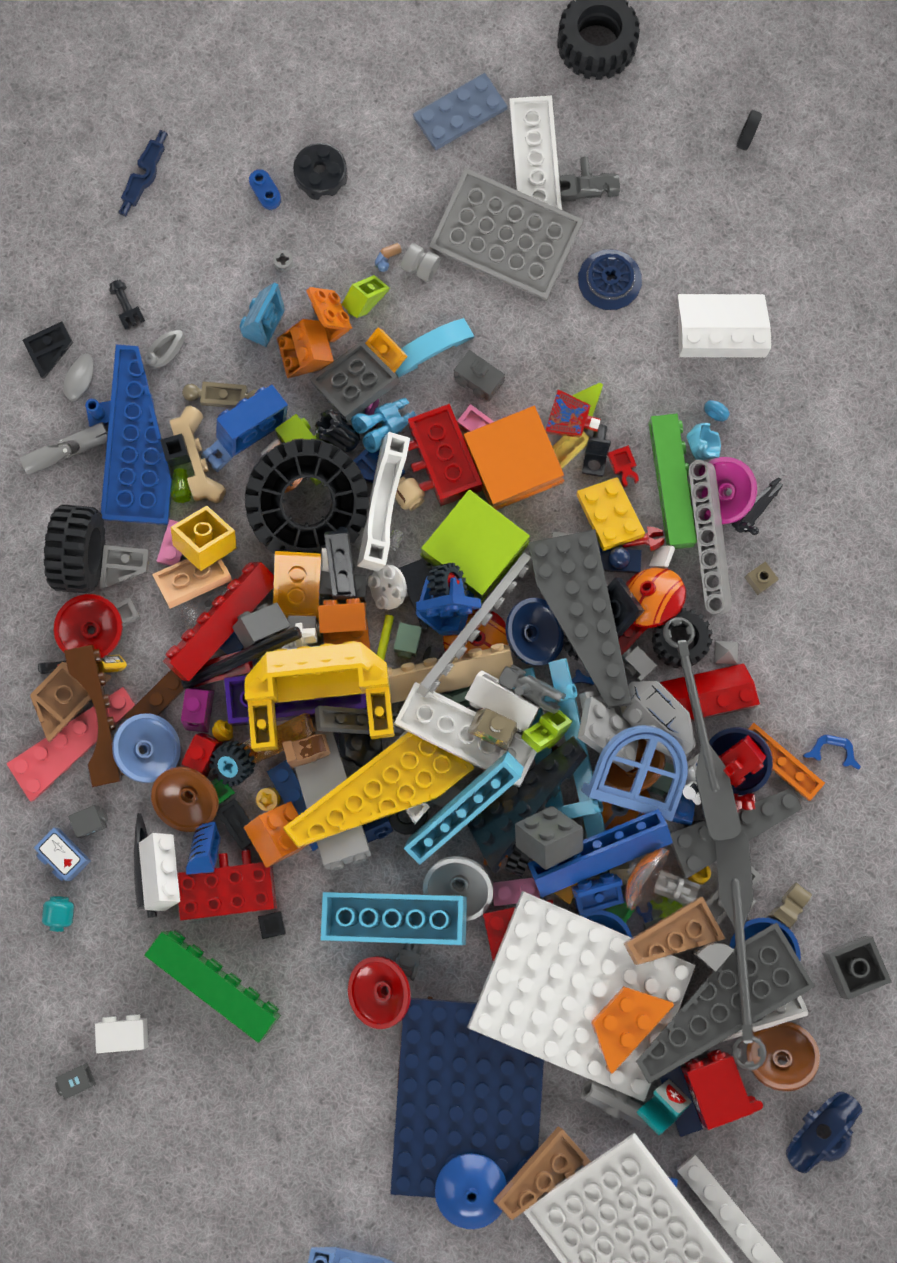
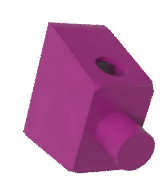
M186 688L181 722L185 730L209 733L215 690Z

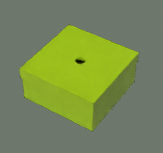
M469 489L423 545L420 557L424 558L433 567L446 563L458 565L460 567L459 571L464 573L462 577L466 578V582H464V585H467L466 590H470L474 594L473 598L481 599L482 604L529 546L530 535Z

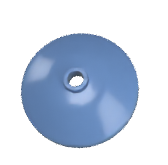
M138 714L127 719L119 726L113 738L112 751L118 768L127 777L137 782L152 783L155 782L161 773L176 767L180 758L181 746L178 734L168 721L154 714ZM139 747L144 749V754L139 752Z

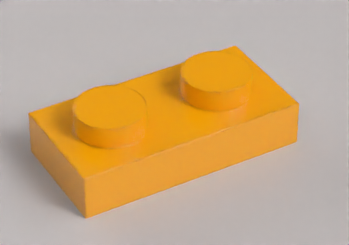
M378 327L365 342L394 373L408 357Z

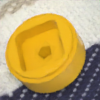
M272 787L261 789L257 793L256 803L261 810L270 811L279 806L280 794Z
M707 866L688 877L689 881L700 885L705 884L711 877L710 867Z

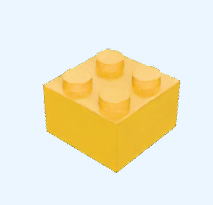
M208 506L171 526L173 546L200 571L237 549L235 530Z

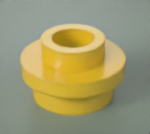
M217 720L214 723L212 733L218 741L224 742L233 738V728L227 721Z

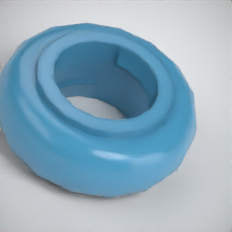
M709 400L704 405L705 412L711 418L721 422L729 418L730 412L722 403Z

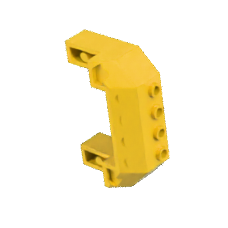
M348 641L337 645L322 644L319 647L301 646L291 650L282 648L266 652L245 677V700L248 702L251 749L255 752L278 749L275 703L365 693L371 739L395 737L387 663L364 644L356 641Z

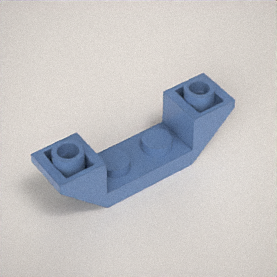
M311 1247L308 1263H394L386 1258L338 1247Z

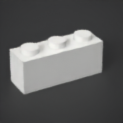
M481 670L476 675L465 696L469 704L477 709L488 708L515 721L518 732L530 728L541 707L535 705L522 695H516L515 689L510 690L498 683L499 679Z
M152 833L139 842L145 910L166 911L180 902L174 836L171 834Z

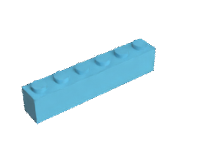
M508 751L504 753L408 838L404 849L419 865L422 864L519 780L524 767Z

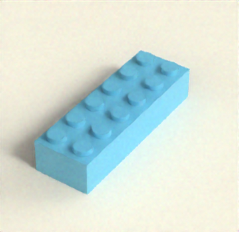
M323 892L321 940L466 945L467 897Z

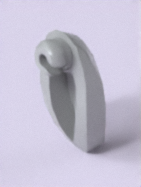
M181 330L170 331L154 341L145 356L146 365L150 368H158L169 363L184 343L185 335Z
M88 353L83 354L75 361L64 378V394L72 402L77 401L84 395L92 381L93 362Z

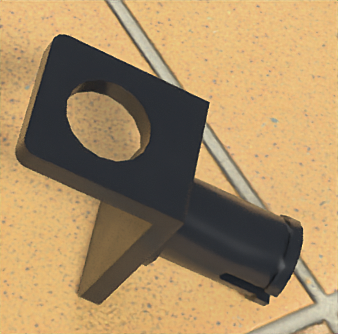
M599 424L598 431H593V437L588 439L584 455L583 474L597 477L604 476L607 454L611 443L610 440H606L608 429L606 425ZM592 460L598 461L600 468L598 470H591L588 463Z

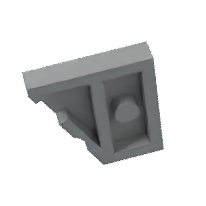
M104 545L99 588H107L147 573L150 550Z

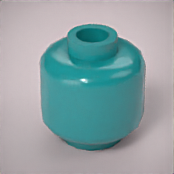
M52 896L50 900L43 904L42 923L50 927L49 931L62 932L64 927H68L73 923L74 904L69 901L68 897Z

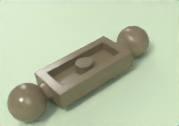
M203 382L202 389H199L195 384L185 385L182 394L188 401H195L200 398V403L204 406L234 408L239 401L244 398H251L259 389H254L247 393L246 385Z

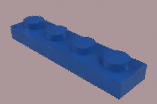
M287 760L268 770L267 774L284 803L291 801L299 815L306 811L307 807L299 780ZM317 841L309 844L312 851L318 849Z

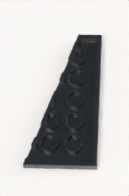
M574 736L527 771L520 787L515 785L509 787L467 824L490 870L495 874L501 868L499 864L505 856L509 857L514 851L512 847L516 844L515 823L546 809L545 805L552 796L556 797L560 792L558 788L566 778H570L587 757L586 752Z

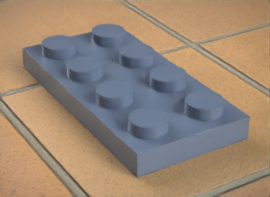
M483 73L415 112L413 118L436 151L507 110V104L487 75Z

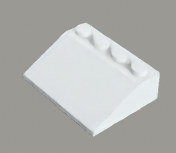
M677 295L679 357H766L771 350V329L765 295Z

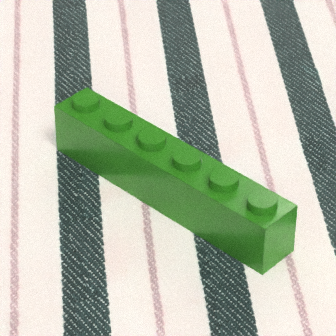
M677 413L651 416L648 425L666 546H674L675 549L694 547L697 543V535L693 520L695 519L694 510L690 497H692L691 485L688 484L687 480L689 464L688 462L685 463L684 460L686 444L685 441L681 440L683 423L682 420H678Z

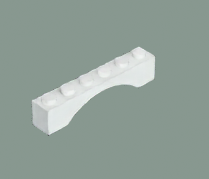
M388 432L382 440L357 563L359 567L379 572L386 565L390 546V524L393 504L407 457L410 441L408 437Z

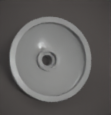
M452 856L443 858L430 867L424 879L423 892L424 895L466 896V921H470L481 916L490 906L493 898V883L488 872L479 863L466 857ZM457 880H462L464 883H458Z

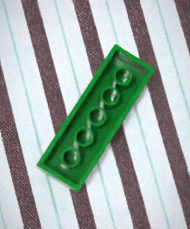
M177 930L162 931L144 956L256 1042L260 1043L265 1039L281 1017L278 1013L279 1008L270 1001L266 1003L259 999L260 993L252 987L245 988L240 984L242 980L232 972L228 974L221 970L223 967L221 963L213 958L210 960L204 957V951L195 944H187L184 941L186 937Z

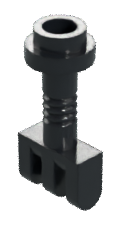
M120 279L109 284V291L112 295L117 296L124 313L118 316L125 330L129 329V324L126 321L130 319L133 326L137 325L134 318L137 315L141 323L144 322L145 319L139 307L137 306L132 309L124 292L127 288L126 284Z

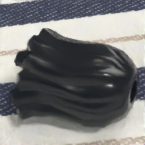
M333 408L324 411L323 417L315 424L317 427L315 429L316 438L338 447L344 453L352 452L359 444L360 434L355 431L352 424L347 422L340 413H335Z

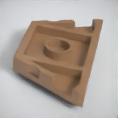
M61 662L30 694L49 743L91 700L84 687L68 673L66 662ZM105 673L106 683L112 677L109 674Z

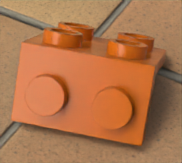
M314 287L306 290L318 320L325 327L329 342L337 341L352 329L349 316L344 311L340 303V297L334 290Z

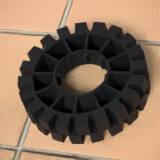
M302 438L294 439L287 443L283 442L259 459L260 461L254 466L246 485L245 508L253 533L266 546V549L275 554V551L321 553L322 548H326L325 532L337 531L339 527H346L349 530L350 543L356 541L360 535L361 528H364L367 520L366 514L367 509H369L368 488L361 470L346 453L322 440ZM306 477V480H309V477L318 479L323 482L322 486H327L330 491L331 500H328V503L331 504L330 510L325 517H321L322 520L312 525H308V522H305V525L298 524L292 521V516L288 517L283 510L282 503L286 502L283 499V494L289 485L292 487V482L299 478Z

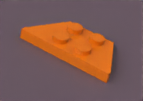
M623 986L591 1021L598 1038L600 1050L603 1052L607 1064L606 1068L611 1074L616 1071L674 1006L672 1002Z

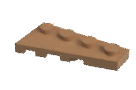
M698 897L623 944L634 964L639 965L671 954L707 945L708 943L724 940L725 937L704 898Z
M557 1127L493 1201L509 1219L513 1220L535 1204L537 1198L545 1192L549 1193L555 1188L557 1183L564 1178L567 1179L575 1173L576 1169L582 1165L586 1166L591 1161L562 1128Z

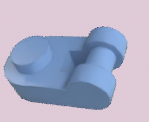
M218 440L201 454V458H205L206 462L212 464V468L216 472H219L233 458ZM218 451L223 454L219 459L215 456Z

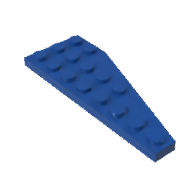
M116 344L101 503L102 518L106 521L168 525L173 481L160 440L162 437L140 349L138 346Z

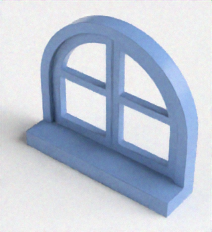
M646 725L627 728L615 735L603 748L590 784L584 782L581 791L590 798L645 814L659 809L664 819L673 821L687 780L688 766L686 755L679 742L662 729ZM638 739H648L640 763L616 756L621 748L628 743ZM658 741L670 752L674 763V773L650 766ZM613 760L638 767L630 792L604 785ZM647 771L673 778L665 802L639 795Z

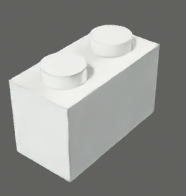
M140 1014L127 1015L126 1020L117 1021V1016L103 1017L102 1022L95 1024L96 1053L143 1050L148 1048L147 1018L140 1019Z

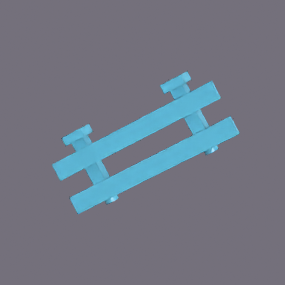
M563 658L548 664L554 688L566 694L564 700L557 701L545 696L544 701L557 703L561 706L559 710L572 720L569 729L564 734L565 740L567 741L574 736L586 752L587 757L573 773L579 802L564 806L559 787L560 792L556 797L552 796L545 807L554 806L570 819L583 817L587 838L606 831L602 816L603 804L602 801L590 798L581 791L584 782L590 784L593 772L586 743L578 739L581 720L576 702L577 689L572 684L567 658ZM533 667L524 669L526 671L525 676L531 675L535 677ZM542 708L539 709L531 726L538 723L540 717L544 714ZM546 747L536 753L534 757L535 764H538L551 754L552 749Z

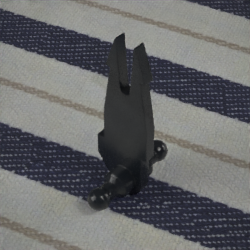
M776 478L769 483V486L756 497L753 507L746 516L731 523L737 532H750L752 535L759 533V528L754 526L755 521L779 493L783 484L779 483L781 478Z

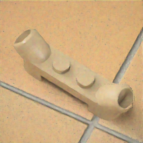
M187 406L180 417L170 420L174 436L182 433L195 472V476L187 478L195 502L208 499L217 504L223 500L226 489L224 485L206 476L209 468L206 459H201L199 453L203 451L199 438L195 439L194 437L196 430L203 420V414L198 409Z

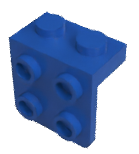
M427 577L419 601L431 599L429 594L431 588L427 587L430 581L427 580ZM464 590L467 593L466 596L474 597L470 590ZM416 611L417 616L441 636L459 635L465 628L469 615L456 613L453 618L442 619L440 615L426 616V613Z

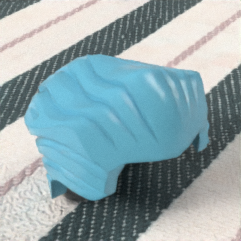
M710 423L696 424L686 436L694 458L696 460L719 458L721 452L719 433L710 430Z

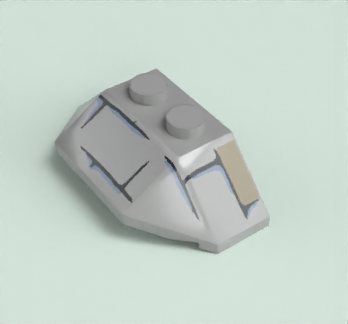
M658 681L631 682L628 685L631 705L620 707L622 716L632 727L642 725L653 726L669 733L679 742L687 757L696 746L695 739L693 738L690 713ZM658 741L656 750L672 758L668 749Z

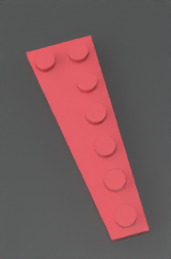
M124 687L109 696L111 707L108 708L109 717L113 716L115 726L135 706V703ZM94 706L70 721L50 743L44 738L6 763L29 801L32 802L38 798L61 774L65 773L73 763L87 753L97 742L98 722Z

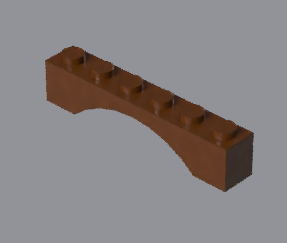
M95 645L64 650L68 673L78 680L87 691L97 714V743L88 763L92 787L120 782L125 774L118 768L113 757L112 743L114 737L112 731L116 730L113 716L109 717L108 713L111 702L109 694H104L103 685H106L104 671L100 672L98 663L102 662L100 650L95 649Z

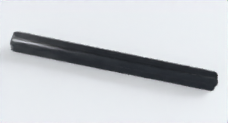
M299 627L286 630L199 670L190 681L181 680L182 686L186 689L199 685L263 656L266 652H272L302 638V633Z

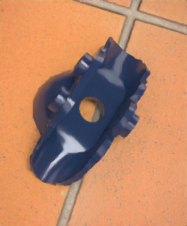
M839 1091L827 1099L816 1112L811 1109L802 1120L805 1124L792 1138L790 1145L786 1148V1156L794 1169L801 1173H807L821 1161H836L847 1154L851 1147L852 1134L854 1133L851 1128L863 1110L860 1103L853 1096ZM821 1124H825L831 1129V1135L827 1139H821L816 1133L817 1127Z

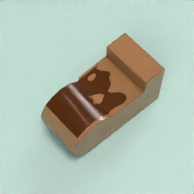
M325 734L312 735L294 742L291 740L282 742L287 762L291 768L317 761V759L324 758L331 753Z

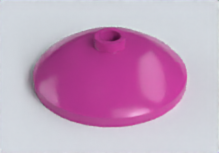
M732 457L715 458L710 460L709 463L716 470L722 524L734 523L746 516L755 503L757 496L756 478L752 470L738 459ZM702 466L700 468V476L704 475L706 471L705 466ZM708 488L702 491V498L707 497ZM731 488L732 493L730 496H727L726 491ZM707 510L704 514L706 520L711 517L710 510Z

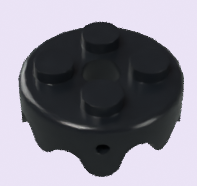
M314 143L306 146L297 154L293 164L294 178L298 188L304 191L311 199L319 200L323 195L334 196L343 185H346V161L343 154L334 146L327 143ZM317 165L326 167L321 173L314 170Z

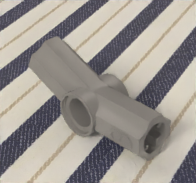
M591 1079L584 1082L581 1088L582 1099L600 1107L601 1110L617 1119L622 1118L643 1130L648 1125L636 1113L643 1105L630 1099V1096Z

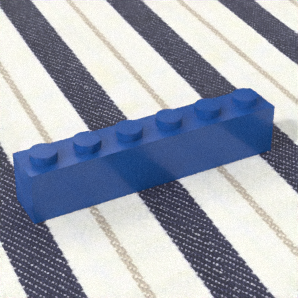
M657 809L583 840L582 852L546 870L535 861L527 864L542 898L672 844L673 841L668 825L660 810Z

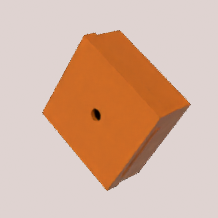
M535 405L464 434L465 443L482 482V490L488 504L496 510L564 483V473Z

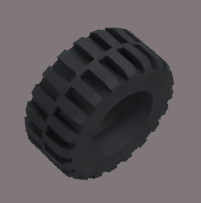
M572 0L567 5V8L561 14L557 38L559 55L562 60L565 59L564 64L567 68L570 69L572 67L573 73L577 75L581 73L584 75V78L596 77V80H602L604 76H607V79L614 77L615 72L620 74L625 70V66L630 65L638 44L640 23L638 17L635 16L634 8L632 6L628 7L629 2L626 0H576V2ZM598 25L611 30L617 39L611 44L596 46L586 42L579 32L586 27Z
M63 504L55 508L54 513L50 516L47 534H45L43 560L44 572L47 577L46 581L55 591L87 594L95 590V587L98 585V580L101 577L104 545H106L104 519L101 512L96 508Z

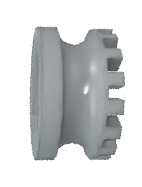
M280 250L273 256V262L278 271L287 272L292 268L293 259L288 251ZM281 257H285L288 260L285 262L286 265H281V262H278L281 261Z

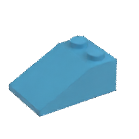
M272 283L258 293L256 298L252 299L249 306L250 311L247 317L244 316L240 323V330L244 338L267 347L285 312L277 283Z

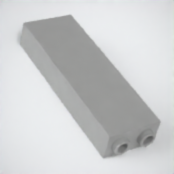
M316 725L285 735L287 741L291 740L294 742L312 735L325 734L331 752L328 756L295 767L307 809L348 778L342 757H340L334 732L317 731ZM362 825L317 841L326 870L337 871L344 868V864L350 862L354 864L366 861L368 856H371Z

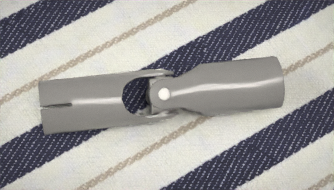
M103 422L61 439L57 442V445H47L21 456V464L27 475L33 474L56 464L61 458H70L107 442L108 432L105 430ZM75 440L79 443L80 447L72 452L71 445L67 441Z

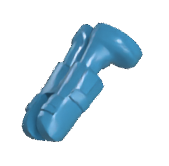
M402 398L392 403H385L375 408L373 415L358 413L352 417V426L358 433H364L378 423L382 424V427L367 433L363 437L364 447L369 452L374 453L378 451L381 447L382 439L388 432L400 433L408 425V419L416 416L415 412L412 411L401 417L398 410L403 409L409 404L407 398Z

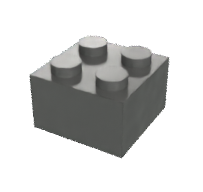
M554 806L515 823L516 847L545 870L583 851V827Z
M863 936L822 953L838 993L843 999L854 998L892 982L872 936Z

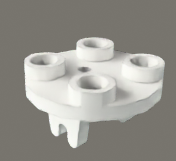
M387 564L379 572L374 571L373 575L368 577V586L379 609L391 610L398 608L403 603L405 597L408 596L405 577L393 565Z

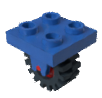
M446 563L432 567V570L429 571L430 576H427V580L430 583L427 584V587L431 588L429 592L431 599L416 602V610L426 613V616L440 615V618L448 619L453 618L456 613L460 615L472 614V610L481 608V599L466 596L467 593L464 590L467 589V585H464L466 578L462 577L463 571H459L460 567L458 565L455 566V563Z

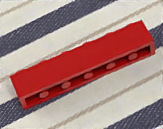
M262 562L248 563L242 569L243 574L227 585L228 590L223 596L219 595L214 599L212 608L208 612H203L196 620L198 623L192 629L190 628L181 636L182 641L177 646H172L165 655L167 657L163 662L181 680L190 681L234 632L232 627L238 621L237 617L247 611L251 613L274 588V575Z

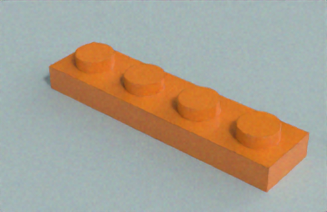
M752 723L748 729L761 736L771 750L773 757L772 770L790 786L794 787L804 798L811 801L825 782L758 725Z

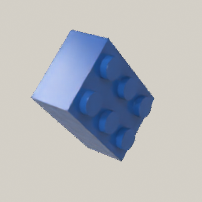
M273 385L267 388L262 387L251 398L242 399L237 403L236 407L230 411L225 410L218 415L216 438L228 454L234 457L275 431V428L284 423L287 417L288 404Z

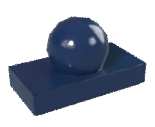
M599 547L604 571L641 572V550L617 547L603 551Z

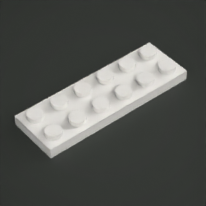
M552 95L510 98L509 106L516 190L562 210Z
M417 682L414 683L394 722V725L483 770L489 768L507 752L467 732L476 712L436 692L432 694L429 691L424 698L417 693L420 686ZM518 733L515 734L508 752L524 767L521 778L513 784L520 787L537 752L521 739L522 735Z

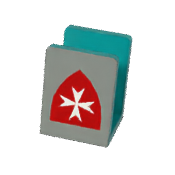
M670 1079L659 1086L653 1092L654 1096L636 1112L658 1135H661L692 1103Z

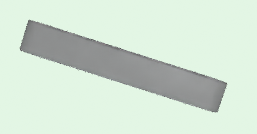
M695 460L689 467V477L705 607L712 614L724 615L730 611L732 601L716 470L709 462ZM702 466H705L706 471L703 476H700L699 470ZM708 488L707 497L702 498V491ZM707 510H710L711 517L706 521L704 514ZM712 532L714 535L713 541L708 543L707 536ZM715 554L716 562L714 565H711L710 557ZM717 576L719 584L714 588L712 581ZM720 598L722 606L717 610L715 602Z

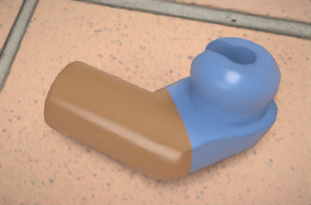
M399 243L381 249L375 260V266L380 272L388 270L389 263L387 261L390 257L402 252Z

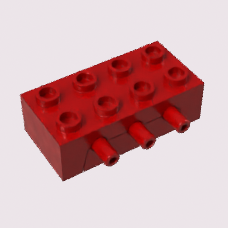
M450 403L408 419V427L413 437V440L409 441L408 451L417 448L422 459L411 464L412 471L416 472L425 468L430 479L419 484L423 491L433 488L440 507L462 499L469 489L474 493L482 491L481 479Z
M245 850L241 852L243 865L229 866L228 854L221 853L218 854L219 868H215L214 872L197 874L177 873L180 902L178 903L180 921L277 909L273 865L266 868L263 862L252 863L251 851Z

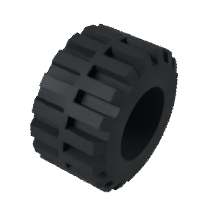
M682 608L675 617L687 619L695 629L694 646L689 650V658L693 666L709 652V647L713 640L710 636L713 633L712 629H708L710 625L708 620L704 622L702 619L704 616L701 613L696 615L695 610L686 611V608ZM681 623V625H676V626H673V625L671 624V625L668 627V629H669V630H672L674 627H685V628H686L687 626H686L685 624H683V623ZM665 624L655 627L652 643H654V652H658L657 657L660 660L664 659V664L666 665L672 664L673 668L682 667L677 648L670 646L663 636Z

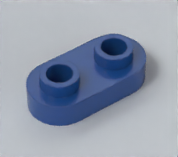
M262 169L253 171L249 176V183L260 204L268 210L276 209L281 203V195L270 175ZM259 177L263 178L261 181L256 180ZM268 195H273L270 199L266 198Z

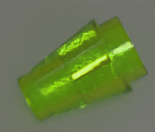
M183 468L173 471L170 495L176 503L189 502L192 496L187 480V470Z

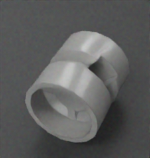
M412 243L403 257L401 269L411 274L417 272L418 278L429 283L439 267L441 257L430 251L425 253L424 248Z

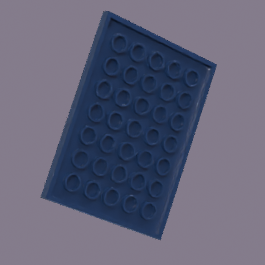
M410 998L409 1009L402 1023L390 1195L435 1198V1184L441 1169L451 1159L467 1153L480 1154L493 1160L501 1168L508 1184L538 1150L544 1060L469 1029L468 1024L477 1002ZM469 1193L467 1198L473 1200L476 1198V1194Z

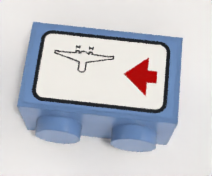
M53 828L34 847L38 852L37 858L45 865L49 863L54 868L52 873L61 881H72L91 862L59 828Z

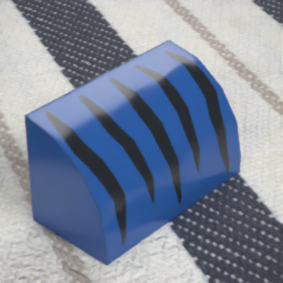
M216 822L205 823L196 828L186 865V874L214 872L221 840Z

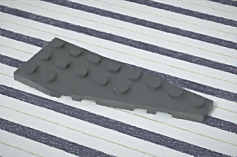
M595 529L528 542L537 588L581 660L586 672H588L606 706L611 709L631 705Z

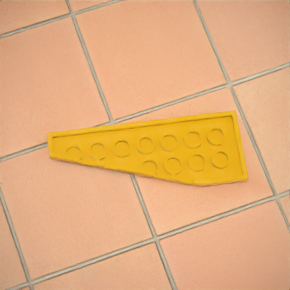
M407 732L292 820L283 830L299 848L437 799L472 772L475 767L448 751Z

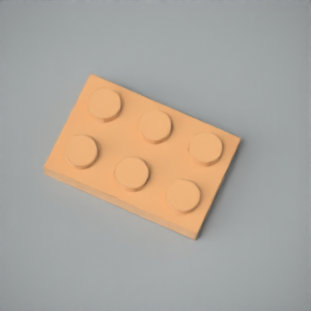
M185 559L152 574L170 609L232 581L231 575L222 559H219L202 571L188 559Z

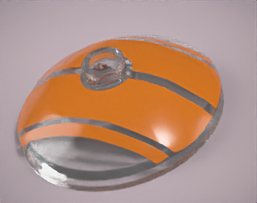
M657 849L645 855L638 864L636 862L631 864L627 871L630 877L625 888L628 909L634 910L647 894L668 858L670 852L668 849Z

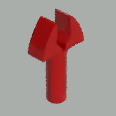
M647 526V533L644 537L622 544V547L646 544L650 546V551L652 552L665 543L664 537L653 539V537L664 536L663 530Z

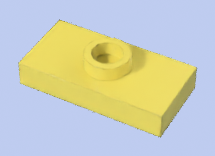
M584 431L581 438L563 436L552 446L561 468H564L587 446L589 436Z

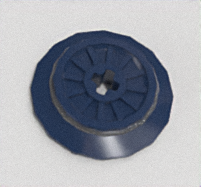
M603 249L591 254L582 263L578 273V287L583 297L592 306L603 310H618L628 306L637 298L642 287V273L637 262L628 254L616 249ZM614 275V279L607 280V276Z

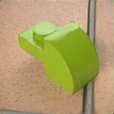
M560 710L555 714L548 711L540 717L538 723L523 732L521 739L537 753L546 747L550 749L564 736L572 720Z

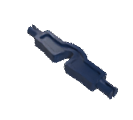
M159 130L156 139L149 141L146 149L138 159V167L145 170L146 173L144 175L135 173L130 175L121 196L123 204L118 211L120 215L127 217L131 206L137 205L144 189L154 182L157 175V164L165 150L163 143L168 136L164 130Z

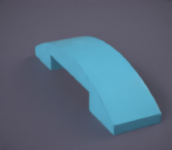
M459 319L440 326L401 348L408 357L395 371L398 378L418 368V365L450 347L454 345L457 347L474 338L475 336L465 319Z

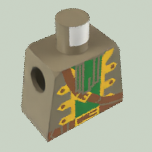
M484 708L476 712L467 732L508 751L517 732V723L488 708Z

